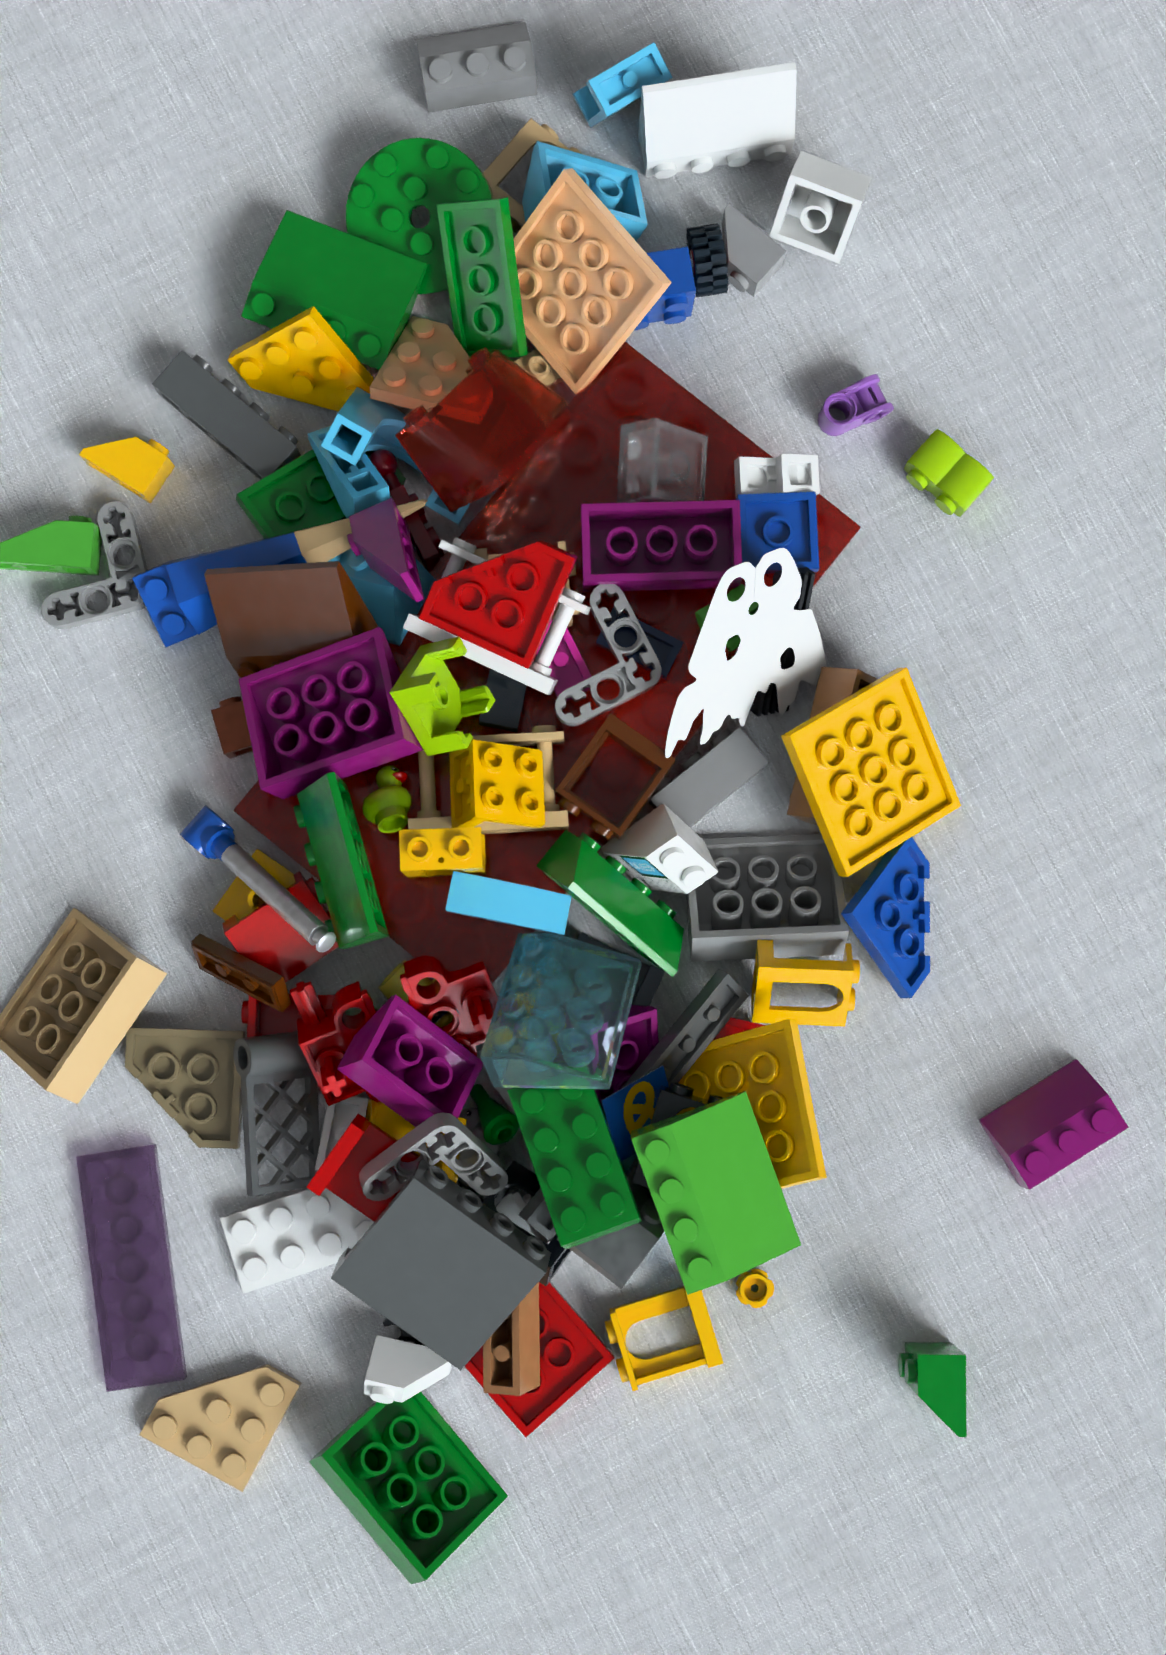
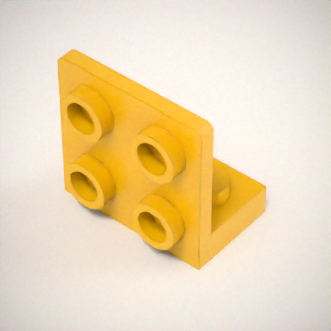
M472 739L466 749L449 753L451 828L475 827L484 821L535 828L545 825L543 756L541 750Z

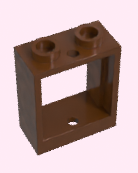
M610 713L555 790V795L561 798L557 804L564 810H568V813L574 817H577L580 812L593 821L589 827L605 839L609 840L613 835L620 840L673 766L676 759L672 756L666 758L664 750ZM608 737L656 770L618 824L570 791Z

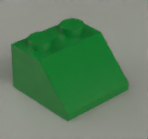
M905 1342V1353H899L898 1358L900 1377H905L906 1384L958 1437H967L966 1354L950 1342Z

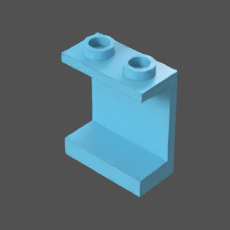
M653 42L586 82V86L573 93V96L590 128L641 99L642 86L665 83L673 77L656 44Z

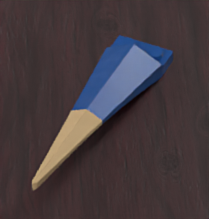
M420 499L398 505L397 508L403 518L424 507L428 500ZM347 518L271 538L171 560L139 573L132 579L166 648L197 634L200 635L217 625L204 576L207 569L328 562L351 548L347 535L352 533L350 520Z

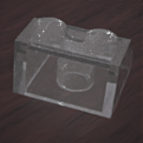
M658 418L621 425L617 502L704 501L708 436Z

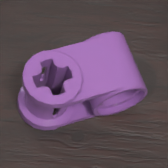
M878 374L867 376L827 397L817 419L818 425L824 433L830 436H839L861 425L875 422L894 410L893 404L887 403L878 385L880 382ZM829 409H840L845 414L846 419L841 421L835 420L829 414Z

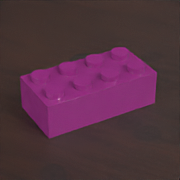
M740 500L581 504L583 592H592L600 584H615L622 591L716 589L724 573L729 568L742 563ZM742 578L734 579L728 588L739 586Z

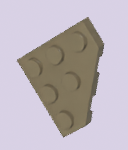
M130 1028L126 1033L125 1068L145 1086L167 1114L178 1122L188 1133V1137L199 1148H240L242 1118L241 1076L236 1070L233 1054L235 1042L240 1038H245V1031Z

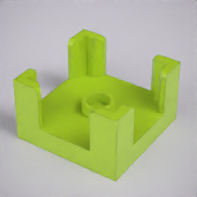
M460 637L421 645L389 692L427 756L466 749L473 736L471 733L463 734L462 731H455L461 719L488 712L496 701L486 685L460 690L444 660L463 656L467 653V649Z

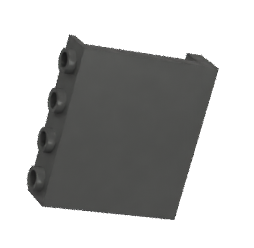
M421 1159L416 1166L413 1176L352 1249L348 1247L339 1257L331 1279L461 1371L546 1274L551 1252L547 1250L546 1246L538 1238L528 1236L515 1227L506 1215L496 1213L483 1204L474 1192L463 1189L450 1180L441 1168L429 1165Z

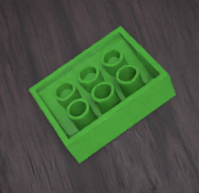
M746 1091L631 1131L634 1149L687 1295L728 1281L801 1246Z

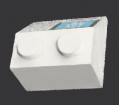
M664 803L629 827L620 840L615 837L601 847L606 856L610 855L627 869L625 872L628 875L638 879L650 890L688 894L718 873L705 841Z

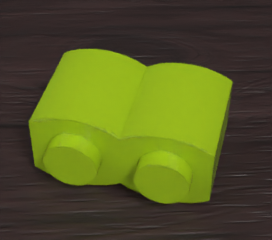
M936 429L906 462L904 467L907 473L906 479L913 487L920 491L926 489L935 496L934 502L941 511L947 515L954 513L958 517H961L994 479V476L980 462L965 453L953 439L939 429Z

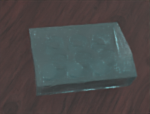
M518 933L480 1055L493 1087L610 1089L642 965L640 959L556 933Z

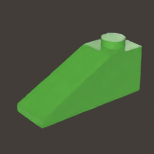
M69 516L68 521L55 520L0 542V569L99 576L102 546L99 527L92 523L91 518Z

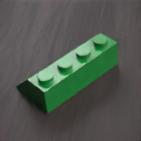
M565 829L536 867L633 950L673 977L678 971L684 928L673 920L677 913L660 899L656 903L649 899L648 896L652 891L635 877L631 881L625 878L623 874L627 869L610 855L606 859L601 857L597 853L601 846L584 832L577 837Z

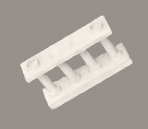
M457 537L454 538L452 544L441 540L439 544L440 548L452 553L441 578L461 571L466 560L474 564L487 561L474 554L477 546ZM565 587L559 600L560 605L535 661L533 660L531 667L528 669L461 638L467 649V653L463 656L542 693L551 695L558 680L550 676L552 669L549 666L575 610L588 615L591 607L582 604L585 599L584 595ZM409 613L403 626L404 629L432 642L458 637L419 619V616Z

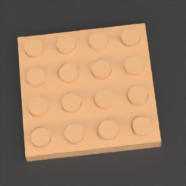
M569 168L561 172L513 240L525 335L576 395L586 391L672 282L573 168Z

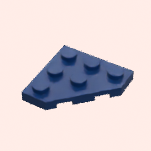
M912 837L883 856L841 912L847 924L900 998H912L930 973V956H925L924 933H930V902L924 901V879L930 878V863Z

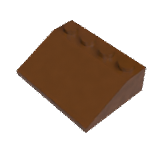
M339 561L207 569L204 574L226 658L240 678L379 627Z

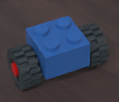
M718 223L687 228V247L647 253L672 283L634 330L644 329L649 326V323L664 321L665 324H677L685 321L686 317L692 316L695 294L696 297L727 293L728 269L726 265V252H724V241L722 240V232Z

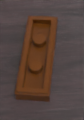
M201 933L191 941L199 969L278 1011L283 1012L292 1004L284 978L280 974Z

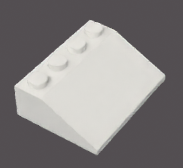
M795 62L642 86L638 137L645 177L655 176L658 179H666L676 175L677 172L692 170L694 173H703L711 170L714 166L728 164L730 167H741L752 160L765 159L772 162L790 155L795 140Z

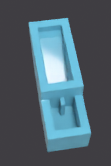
M453 871L445 910L489 921L564 935L572 896Z

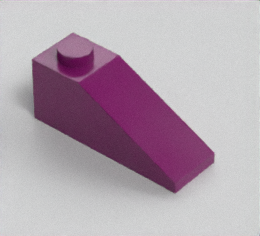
M387 499L349 516L352 533L348 534L347 538L356 556L362 555L373 571L414 601L419 602L423 600L424 596L409 528L393 499Z

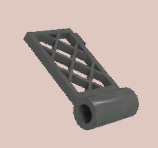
M298 1031L240 1038L235 1042L233 1057L236 1070L241 1076L247 1195L253 1197L307 1187L317 1172L315 1171L320 1146L317 1081L299 1046ZM304 1078L305 1093L296 1103L285 1092L295 1079ZM282 1081V1083L279 1086L275 1083ZM266 1084L274 1091L263 1108L255 1103L254 1085ZM282 1098L293 1109L280 1125L269 1114ZM300 1115L307 1121V1132L298 1142L287 1131ZM264 1120L276 1130L265 1147L261 1146L256 1139V1131ZM284 1137L295 1148L282 1164L271 1153ZM303 1154L309 1160V1176L297 1178L289 1170L300 1155ZM268 1160L278 1171L268 1184L259 1185L258 1170ZM285 1176L289 1179L282 1181Z

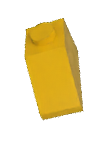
M137 437L83 448L79 454L87 465L150 504L175 467L167 456L169 450L153 439L146 443Z

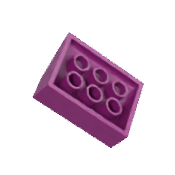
M377 627L238 679L261 790L285 799L297 795L327 773L335 772L342 779L423 750L389 693L401 674L382 628Z

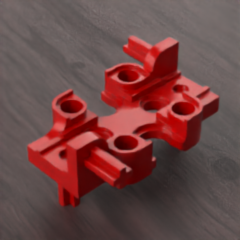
M424 955L404 962L405 973L400 975V980L404 992L408 996L407 1003L430 1021L438 1011H449L453 1015V1020L447 1026L439 1028L458 1043L463 1044L475 1056H477L476 1046L486 1043L489 1053L494 1060L492 1055L510 1041L507 1033L512 1032L504 1004L500 995L498 996L484 962L481 961L456 971L446 970L441 962L433 956ZM426 977L436 979L427 986L418 984L420 980ZM311 981L297 983V987L290 989L289 992L301 1015L297 1019L299 1046L327 1105L331 1106L363 1092H366L369 1098L375 1102H381L337 1069L355 1034L377 1012L366 989L362 990L359 981L343 987L334 995L332 1001L333 1010L323 1008ZM354 1007L362 1010L353 1016L344 1013L349 1008Z

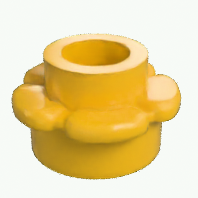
M755 1268L751 1272L746 1271L739 1275L736 1281L738 1286L736 1295L742 1304H750L753 1308H760L767 1304L769 1297H772L774 1284L772 1280L767 1278L768 1275L765 1271ZM754 1284L758 1286L756 1292L751 1291V1286Z

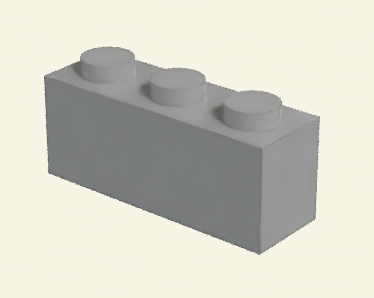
M741 727L733 733L728 728L722 731L710 742L714 748L703 757L699 752L691 756L681 765L684 772L674 780L669 776L665 777L653 792L654 796L650 798L649 804L656 809L664 803L691 828L763 770L769 761Z

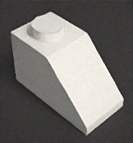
M376 1335L365 1377L364 1394L370 1395L371 1399L379 1403L390 1404L393 1401L402 1403L449 1375L451 1363L427 1346Z

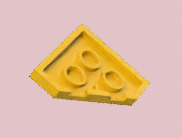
M314 306L233 350L227 359L253 389L338 412L357 387L370 394V385L374 380Z

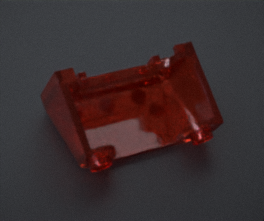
M483 347L467 359L470 366L465 370L467 376L436 405L427 410L423 405H420L403 418L406 425L395 434L450 512L494 492L505 484L574 415V411L566 399L498 349L488 351L486 347Z

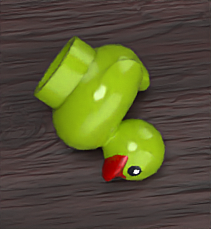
M390 765L379 769L376 774V784L379 789L370 793L363 801L364 816L368 821L376 824L378 830L383 833H393L403 829L408 824L407 813L411 807V795L406 788L401 786L407 780L408 775Z

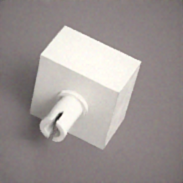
M800 151L789 176L769 237L839 263L872 177Z

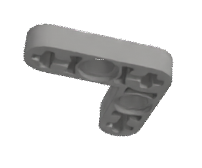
M118 501L108 502L100 508L97 515L111 578L48 595L42 603L41 614L44 620L53 627L69 629L138 611L146 607L139 593L138 600L133 601L130 596L118 597L121 605L116 606V598L111 591V588L115 587V591L119 594L129 592L131 589L130 584L134 583L132 578L148 570L135 518L130 509L123 503ZM117 511L122 517H125V519L120 521V527L125 536L131 534L130 538H118L114 526L111 523H107V521L113 519L112 513ZM123 546L132 547L135 551L133 562L126 566L117 564L115 560L116 552ZM94 592H103L107 596V604L100 611L90 610L87 604L89 596ZM75 597H78V604L84 613L79 616V612L76 609L64 612V619L62 620L52 615V612L57 610V603L59 602L65 607L76 606Z
M600 584L594 588L590 595V607L618 664L559 694L555 703V712L557 718L567 726L581 725L651 690L660 680L662 670L660 662L624 592L615 584ZM606 593L609 598L617 597L618 600L614 602V610L618 617L623 612L628 616L617 619L610 627H607L605 622L612 620L606 607L599 609L597 606L601 602L600 595ZM624 626L632 628L637 635L635 644L627 648L619 646L614 640L616 630ZM641 647H644L646 651L639 653L642 664L645 667L651 665L654 668L650 672L651 680L647 682L642 677L635 679L633 676L637 671V665L633 657L628 662H625L623 656L633 655ZM612 679L619 685L620 693L615 699L604 700L597 694V686L602 680ZM589 687L592 700L599 707L592 710L589 702L580 707V716L574 718L571 713L564 714L562 710L566 707V699L572 698L574 702L585 699L586 694L582 690Z
M437 1113L429 1117L368 1162L359 1173V1180L366 1198L374 1201L385 1200L401 1190L413 1176L416 1166L421 1159L429 1165H435L440 1160L443 1161L472 1189L481 1195H494L500 1192L508 1182V1175L501 1159L450 1113ZM463 1150H475L474 1155L468 1159H456V1156ZM416 1151L421 1153L412 1162L401 1161V1158L408 1152ZM483 1166L484 1171L488 1175H481L479 1169Z

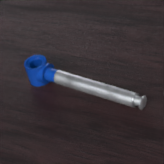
M205 805L180 835L206 858H219L308 943L316 945L318 952L328 951L336 941L335 933L328 932V927L245 852L235 842L234 829Z

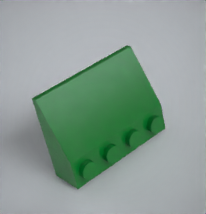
M286 210L252 281L241 317L273 329L314 306L362 364L380 370L408 324L428 264Z
M335 772L327 773L297 794L300 804L294 806V812L299 828L306 827L310 842L304 844L305 853L310 867L317 866L320 881L314 882L317 897L321 905L327 903L331 919L325 920V925L328 927V932L335 933V942L338 943L339 948L347 949L386 938L389 935L348 785Z
M422 1392L417 1393L402 1403L393 1401V1403L384 1404L375 1401L309 1461L410 1584L426 1581L508 1497Z

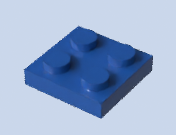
M816 492L737 495L736 500H740L742 563L749 562L756 567L762 556L778 548H785L790 552L797 568L807 567L813 572H818L819 549ZM778 562L773 563L767 568L765 574L781 571L782 566Z

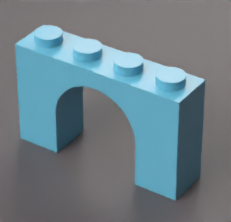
M359 387L354 390L340 409L321 444V447L355 466L366 451L386 449L392 452L395 457L417 469L430 483L432 491L425 506L456 524L460 523L491 464L465 448L434 435L435 431L385 402L370 399V394Z

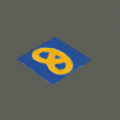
M663 1065L601 1100L621 1162L636 1153L631 1140V1131L650 1125L660 1094L661 1085L669 1087Z

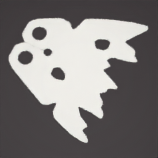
M778 548L762 556L756 567L749 562L735 565L729 568L722 576L688 664L689 672L696 678V681L684 687L674 707L666 739V758L671 756L678 740H685L687 738L693 721L702 709L704 711L700 739L701 745L709 740L714 731L720 729L728 715L732 719L739 718L740 725L744 726L756 693L758 691L766 693L770 683L776 684L780 715H783L788 705L794 702L801 680L815 686L817 685L821 668L827 667L822 639L812 610L794 609L801 595L802 580L793 557L787 549ZM778 562L782 566L781 577L775 585L768 587L764 583V574L771 564ZM741 577L745 580V591L738 600L731 602L727 598V589L734 579ZM753 602H757L758 610L755 614L750 615L748 612L750 605ZM738 635L741 640L737 652L727 661L725 653L727 641L729 638ZM790 647L793 649L795 661L792 667L784 670L781 668L780 657Z

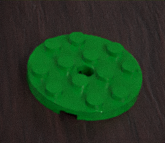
M429 138L400 140L376 152L366 161L356 175L346 204L347 232L353 236L428 264L418 295L445 292L448 290L436 204L493 199V193L480 168L457 148L442 141ZM425 206L430 212V221L425 227L416 228L411 219L412 210Z

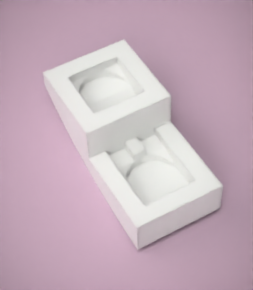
M780 454L776 458L738 457L734 460L736 498L738 494L816 492V495L820 493L818 455Z

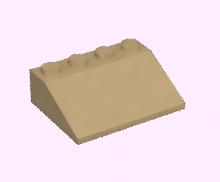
M73 908L1 1012L0 1049L46 1091L78 1104L167 973L80 910Z

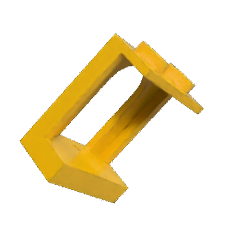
M481 827L399 830L400 871L406 877L452 876L453 871L472 875H486L485 834H482Z
M757 940L751 987L752 1023H776L786 1019L797 1020L798 1025L845 1027L847 1011H854L855 989L851 988L852 983H858L860 977L859 960H853L851 944L845 943L843 961L774 958L773 940ZM773 982L834 985L838 988L837 1004L824 1008L770 1006Z
M682 1286L609 1309L611 1319L604 1321L610 1344H619L622 1358L616 1359V1364L622 1383L630 1381L632 1391L638 1390V1385L705 1364H707L708 1368L724 1364L702 1290L687 1295L685 1287ZM683 1307H690L700 1343L647 1359L635 1357L629 1352L625 1337L628 1329L633 1324Z

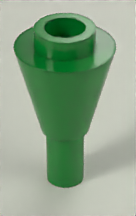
M475 1084L469 1095L477 1105L485 1141L492 1145H499L510 1141L519 1129L517 1117L497 1101L490 1098L481 1084Z

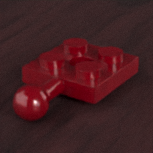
M386 449L373 451L368 458L388 484L390 497L396 506L419 500L416 493L408 495L404 485L400 484L395 474L397 459L394 454ZM422 507L406 516L404 520L409 528L411 542L425 569L433 575L443 570L440 558L445 556L442 548L439 547L441 541L433 526L428 529L424 526L428 521Z

